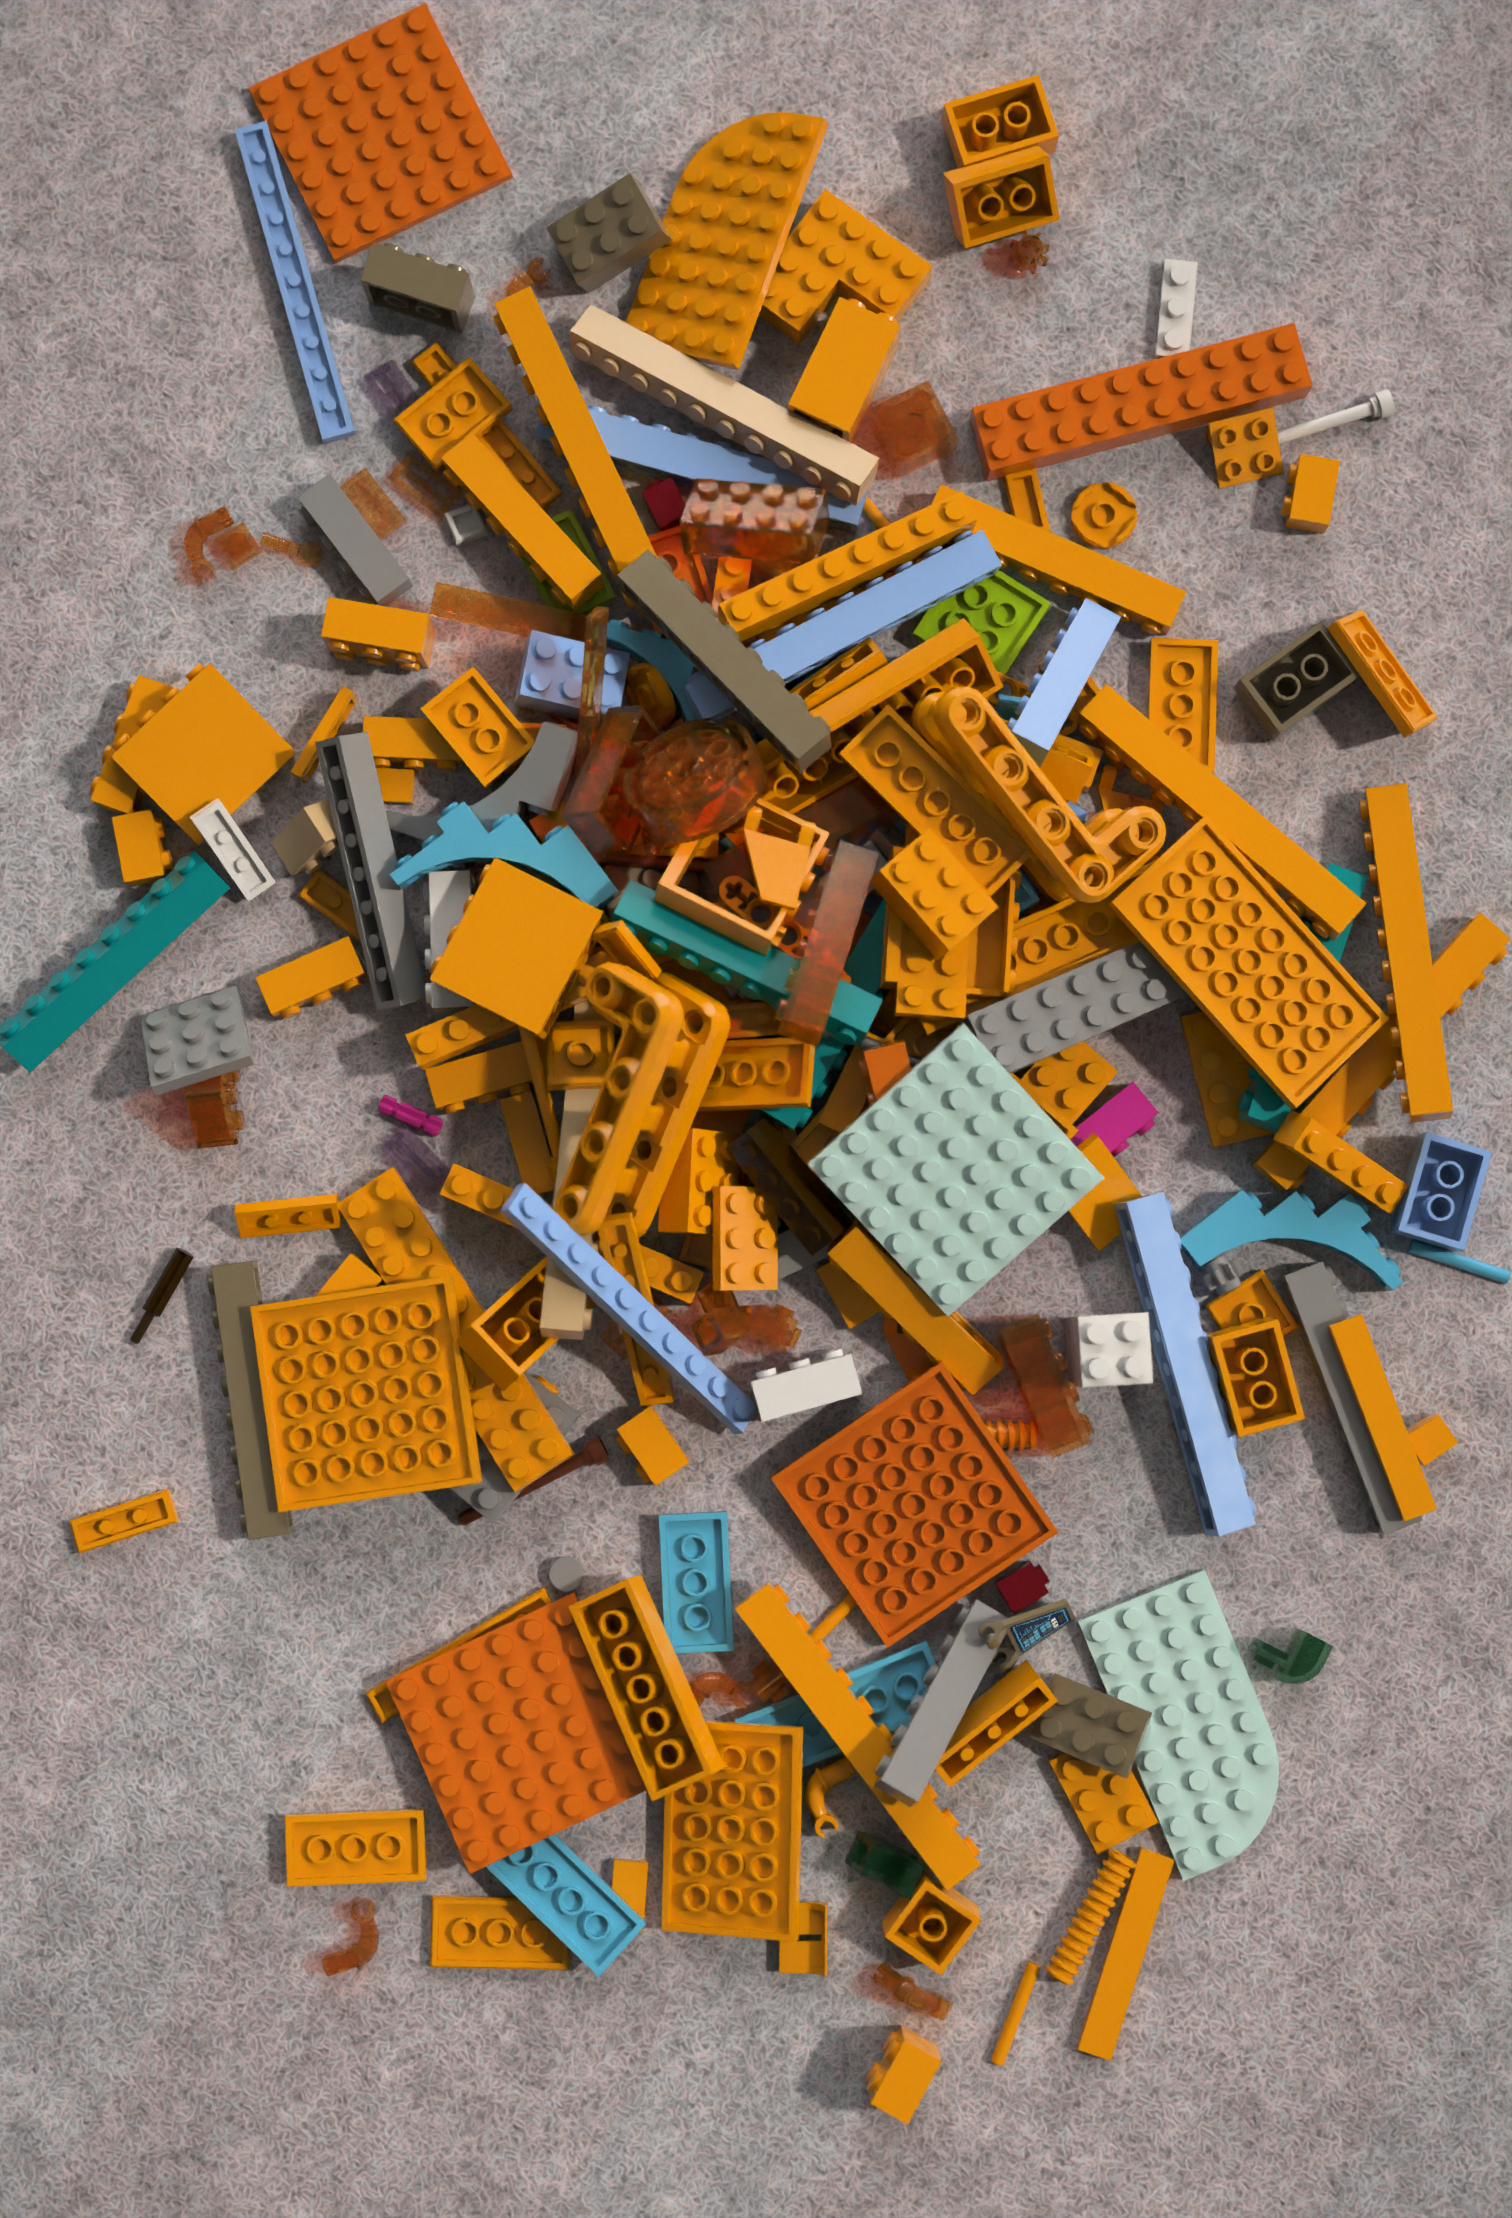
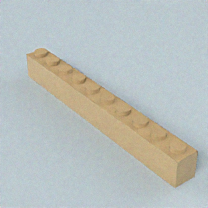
M592 304L570 330L569 352L579 360L586 361L600 368L607 375L626 382L635 390L644 392L659 400L663 405L680 411L694 422L706 425L717 431L722 437L734 440L745 446L750 452L760 454L773 461L780 468L788 469L804 478L808 483L827 490L840 500L847 501L856 506L876 478L880 460L877 456Z
M589 1000L574 1007L573 1021L608 1020L590 1006ZM614 1024L615 1035H621L622 1028ZM600 1089L565 1090L553 1210L557 1195ZM594 1233L581 1236L599 1253V1242L594 1241ZM548 1257L540 1321L541 1337L583 1340L584 1329L591 1330L592 1309H587L588 1295Z

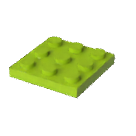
M998 570L995 575L928 609L912 636L921 642H925L964 618L980 635L996 671L1006 675L1049 609L1051 602Z

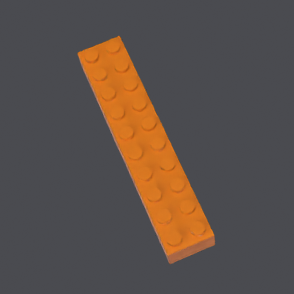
M1295 323L975 406L972 407L969 420L988 482L1016 472L1042 468L1202 426L1209 422L1301 400L1307 397L1313 385Z

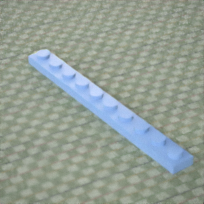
M264 121L235 129L322 440L326 444L354 436L356 432L268 123Z
M526 1183L517 1185L500 1212L734 1435L743 1433L758 1406L579 1234L570 1228Z

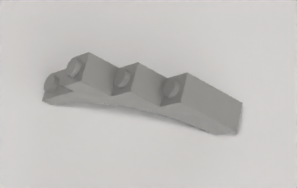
M552 722L542 723L534 745L520 767L500 788L479 802L469 806L489 833L494 830L492 825L506 814L512 816L517 813L522 819L527 803L529 804L528 810L542 815H547L548 811L560 810L582 738V732ZM389 810L386 811L391 836L403 838L404 834L416 837L414 843L422 845L432 835L438 834L441 836L444 833L437 823L442 818L441 815L411 816ZM475 862L447 867V869L462 871V867H474Z

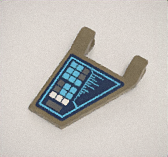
M1062 1599L1002 1621L984 1623L979 1627L978 1634L981 1638H984L989 1633L994 1634L991 1639L986 1641L989 1649L997 1648L1007 1634L1012 1646L999 1647L992 1659L995 1663L1000 1658H1006V1661L998 1666L999 1671L1002 1674H1006L1013 1669L1021 1655L1075 1620V1617L1067 1600Z

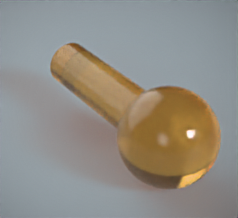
M263 532L260 545L295 556L300 564L305 567H315L323 559V550L314 541L298 544Z

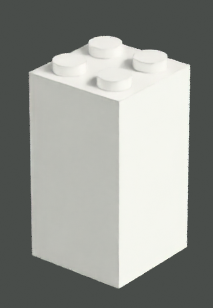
M1148 1312L1064 1318L1069 1386L1098 1387L1153 1383Z

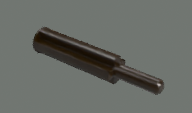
M176 1247L142 1307L145 1313L130 1338L133 1343H140L154 1316L160 1317L194 1258L188 1251Z

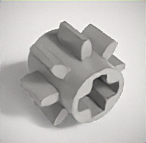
M1223 1254L1203 1265L1207 1274L1200 1277L1208 1292L1216 1289L1218 1295L1221 1296L1242 1284L1238 1276L1244 1273V1270L1237 1258L1229 1261L1227 1256Z

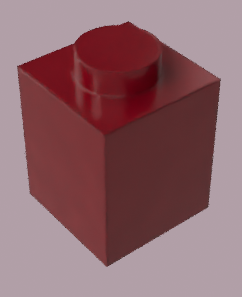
M672 477L666 480L662 478L656 479L645 487L646 490L642 492V500L659 532L690 521V511Z
M1029 1560L993 1581L1013 1614L1049 1593L1045 1585L1050 1580L1040 1564L1034 1567Z

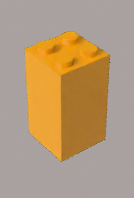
M839 297L788 403V409L852 443L898 347L901 325L896 323V319L889 314L883 312L876 314L867 310L866 306L856 299L849 298L846 300Z

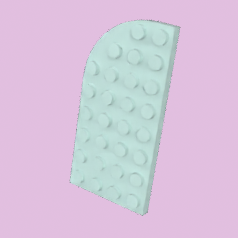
M1202 1569L1077 1620L1106 1694L1153 1713L1134 1763L1183 1881L1229 1862L1254 1841L1272 1812L1279 1783V1761L1272 1732L1207 1573Z

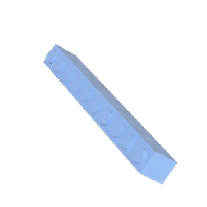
M588 406L592 419L616 467L655 478H662L663 480L672 477L674 483L857 534L868 490L855 506L847 501L836 498L832 493L817 485L808 483L804 478L788 469L780 468L773 461L760 454L750 451L744 453L735 450L733 445L726 442L718 441L716 444L703 441L701 436L693 433L676 434L671 432L670 428L661 424L654 423L652 426L639 423V420L629 415L616 417L607 414V411L600 407ZM540 420L536 431L538 445L554 449L549 438L555 436L550 424L543 426Z
M983 529L974 534L969 530L957 536L953 540L955 544L943 549L942 546H938L924 555L925 560L915 565L912 561H909L894 571L896 575L884 580L883 576L869 582L865 586L866 590L855 596L853 592H850L836 600L837 606L825 611L824 607L819 608L807 615V621L797 627L794 623L788 624L776 632L777 637L766 642L763 638L748 647H752L759 654L763 662L762 665L769 672L772 669L775 670L785 684L846 653L866 638L870 637L873 639L995 575L1002 564ZM700 671L687 678L688 684L684 686L683 693L702 728L737 710Z
M1164 1192L1115 1204V1211L1143 1312L1149 1313L1151 1341L1205 1535L1222 1536L1256 1525L1254 1520L1255 1506L1252 1499L1248 1496L1244 1484L1246 1473L1243 1466L1238 1462L1236 1455L1237 1441L1234 1433L1229 1429L1226 1419L1228 1414L1227 1405L1218 1390V1372L1211 1363L1208 1354L1209 1340L1206 1333L1202 1330L1198 1318L1200 1308L1190 1289L1191 1275L1189 1269L1183 1264L1180 1253L1182 1243L1178 1233L1173 1228L1171 1204L1165 1198Z

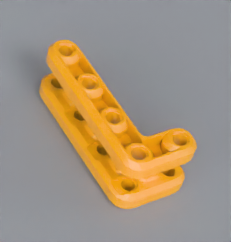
M957 687L946 692L931 693L921 698L914 706L912 714L914 730L1022 836L1033 850L1034 854L1021 868L1041 894L1049 901L1059 903L1072 898L1081 903L1100 902L1153 857L1164 844L1166 836L1165 823L1159 813L1146 806L1129 807L1125 810L1118 808L1101 810L1082 824L986 698L976 689ZM1138 824L1141 826V828H1142V830H1143V835H1142V838H1141L1140 840H1138V839H1139V827H1138Z
M606 962L596 967L589 976L586 984V995L590 1006L597 1013L622 1028V1035L557 1195L554 1211L580 1236L591 1235L597 1231L606 1215L632 1212L637 1236L640 1238L646 1233L652 1223L728 1038L730 1018L726 1008L720 1002L676 975L661 972L657 979L649 980L628 966Z

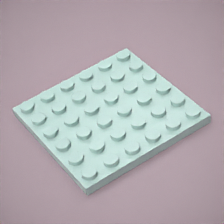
M964 1023L956 1028L902 1079L808 1162V1166L948 1317L1104 1179L1103 1175Z

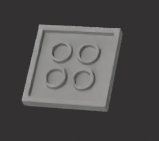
M237 985L140 1016L150 1085L155 1096L254 1065L242 997Z

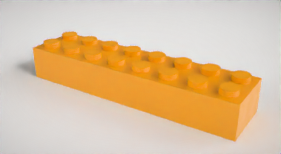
M963 618L811 710L810 713L814 718L820 716L830 727L831 748L802 773H799L766 738L729 761L747 792L794 815L858 776L839 756V753L887 705L913 728L912 714L914 706L921 698L928 694L946 692L957 687H970L976 689L987 698L1002 689L1003 684L980 635Z

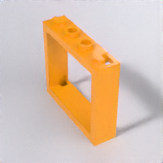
M719 777L659 881L654 900L766 956L771 945L778 947L787 930L782 925L786 918L793 920L801 905V901L797 900L794 911L779 907L768 929L765 931L677 885L721 808L745 820L750 806L759 807L763 811L758 827L794 843H797L799 831L805 820ZM817 826L799 894L801 891L805 893L809 891L816 877L815 874L811 873L815 864L821 867L830 851L825 848L830 833Z

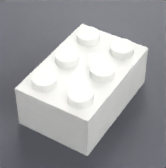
M839 1349L821 1354L823 1361L810 1364L809 1358L789 1363L790 1370L777 1374L776 1368L757 1372V1380L751 1381L762 1422L861 1395L862 1390L852 1355H844L843 1350Z

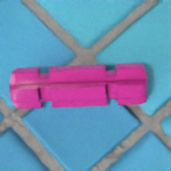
M383 1096L378 1106L379 1113L388 1117L394 1116L395 1120L418 1130L422 1128L424 1133L431 1136H438L443 1126L441 1118L432 1114L429 1117L423 1110L404 1102L397 1103V1099L391 1096Z

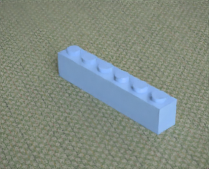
M1085 598L1079 610L1074 607L1072 608L1064 623V626L1069 628L1068 631L1063 629L1059 631L1052 645L1053 648L1057 649L1056 652L1048 651L1039 668L1045 671L1044 674H1035L1027 690L1032 693L1031 697L1029 698L1024 695L1015 711V714L1020 716L1018 721L1011 718L1007 725L1039 768L1121 618L1116 613Z

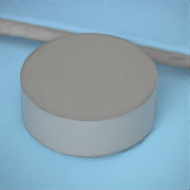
M572 1556L558 1558L550 1568L549 1577L551 1583L561 1591L576 1589L584 1578L583 1565Z

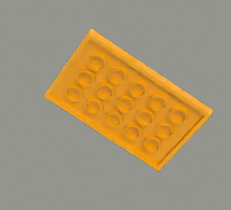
M705 1720L725 1768L665 1796L661 1931L796 1942L799 1939L803 1727Z

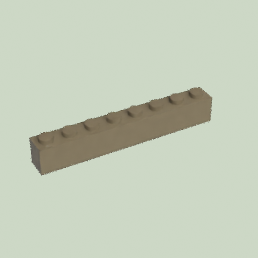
M648 549L617 574L621 591L799 773H802L831 748V729L820 716L814 718L807 710L808 706L803 698L797 693L791 694L784 687L785 682L781 676L773 669L769 672L762 665L763 662L759 654L752 647L746 649L739 642L740 637L733 627L729 624L724 626L717 619L718 616L712 606L706 601L701 603L694 596L695 592L691 585L683 578L679 581L672 574L673 570L669 563L662 556L656 558Z
M246 1261L211 1267L212 1275H208L207 1281L210 1295H215L217 1308L212 1309V1319L215 1329H220L221 1342L217 1343V1355L219 1362H224L226 1376H222L221 1385L224 1397L229 1396L230 1410L226 1411V1422L228 1430H233L235 1444L231 1445V1458L233 1464H238L240 1478L235 1480V1488L238 1499H243L244 1512L240 1513L241 1530L243 1533H247L248 1540L291 1534L294 1532L292 1511L278 1513L250 1306L263 1305L257 1261Z

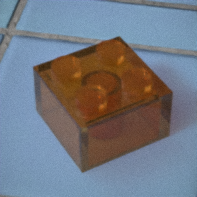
M928 380L868 409L867 423L896 479L956 451L958 437Z

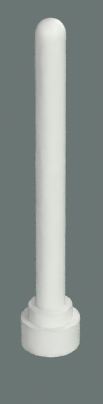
M1388 389L1374 393L1372 398H1368L1367 403L1277 431L1279 444L1370 415L1373 418L1379 417V419L1393 416L1395 414V406L1392 395Z

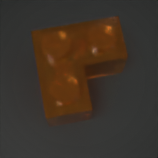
M240 1069L185 1087L184 1098L197 1148L238 1144L239 1131L245 1129L243 1110H237L236 1104L239 1102V1096L235 1083L241 1081Z

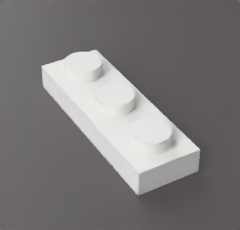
M1165 259L1163 262L1154 359L1190 350L1198 262Z
M218 798L190 816L192 822L248 902L276 883Z

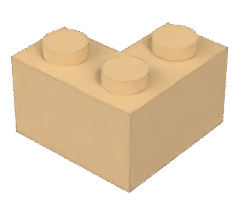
M328 799L302 808L271 841L272 846L292 876L306 871L307 874L317 871L324 865L323 859L332 855L340 849Z

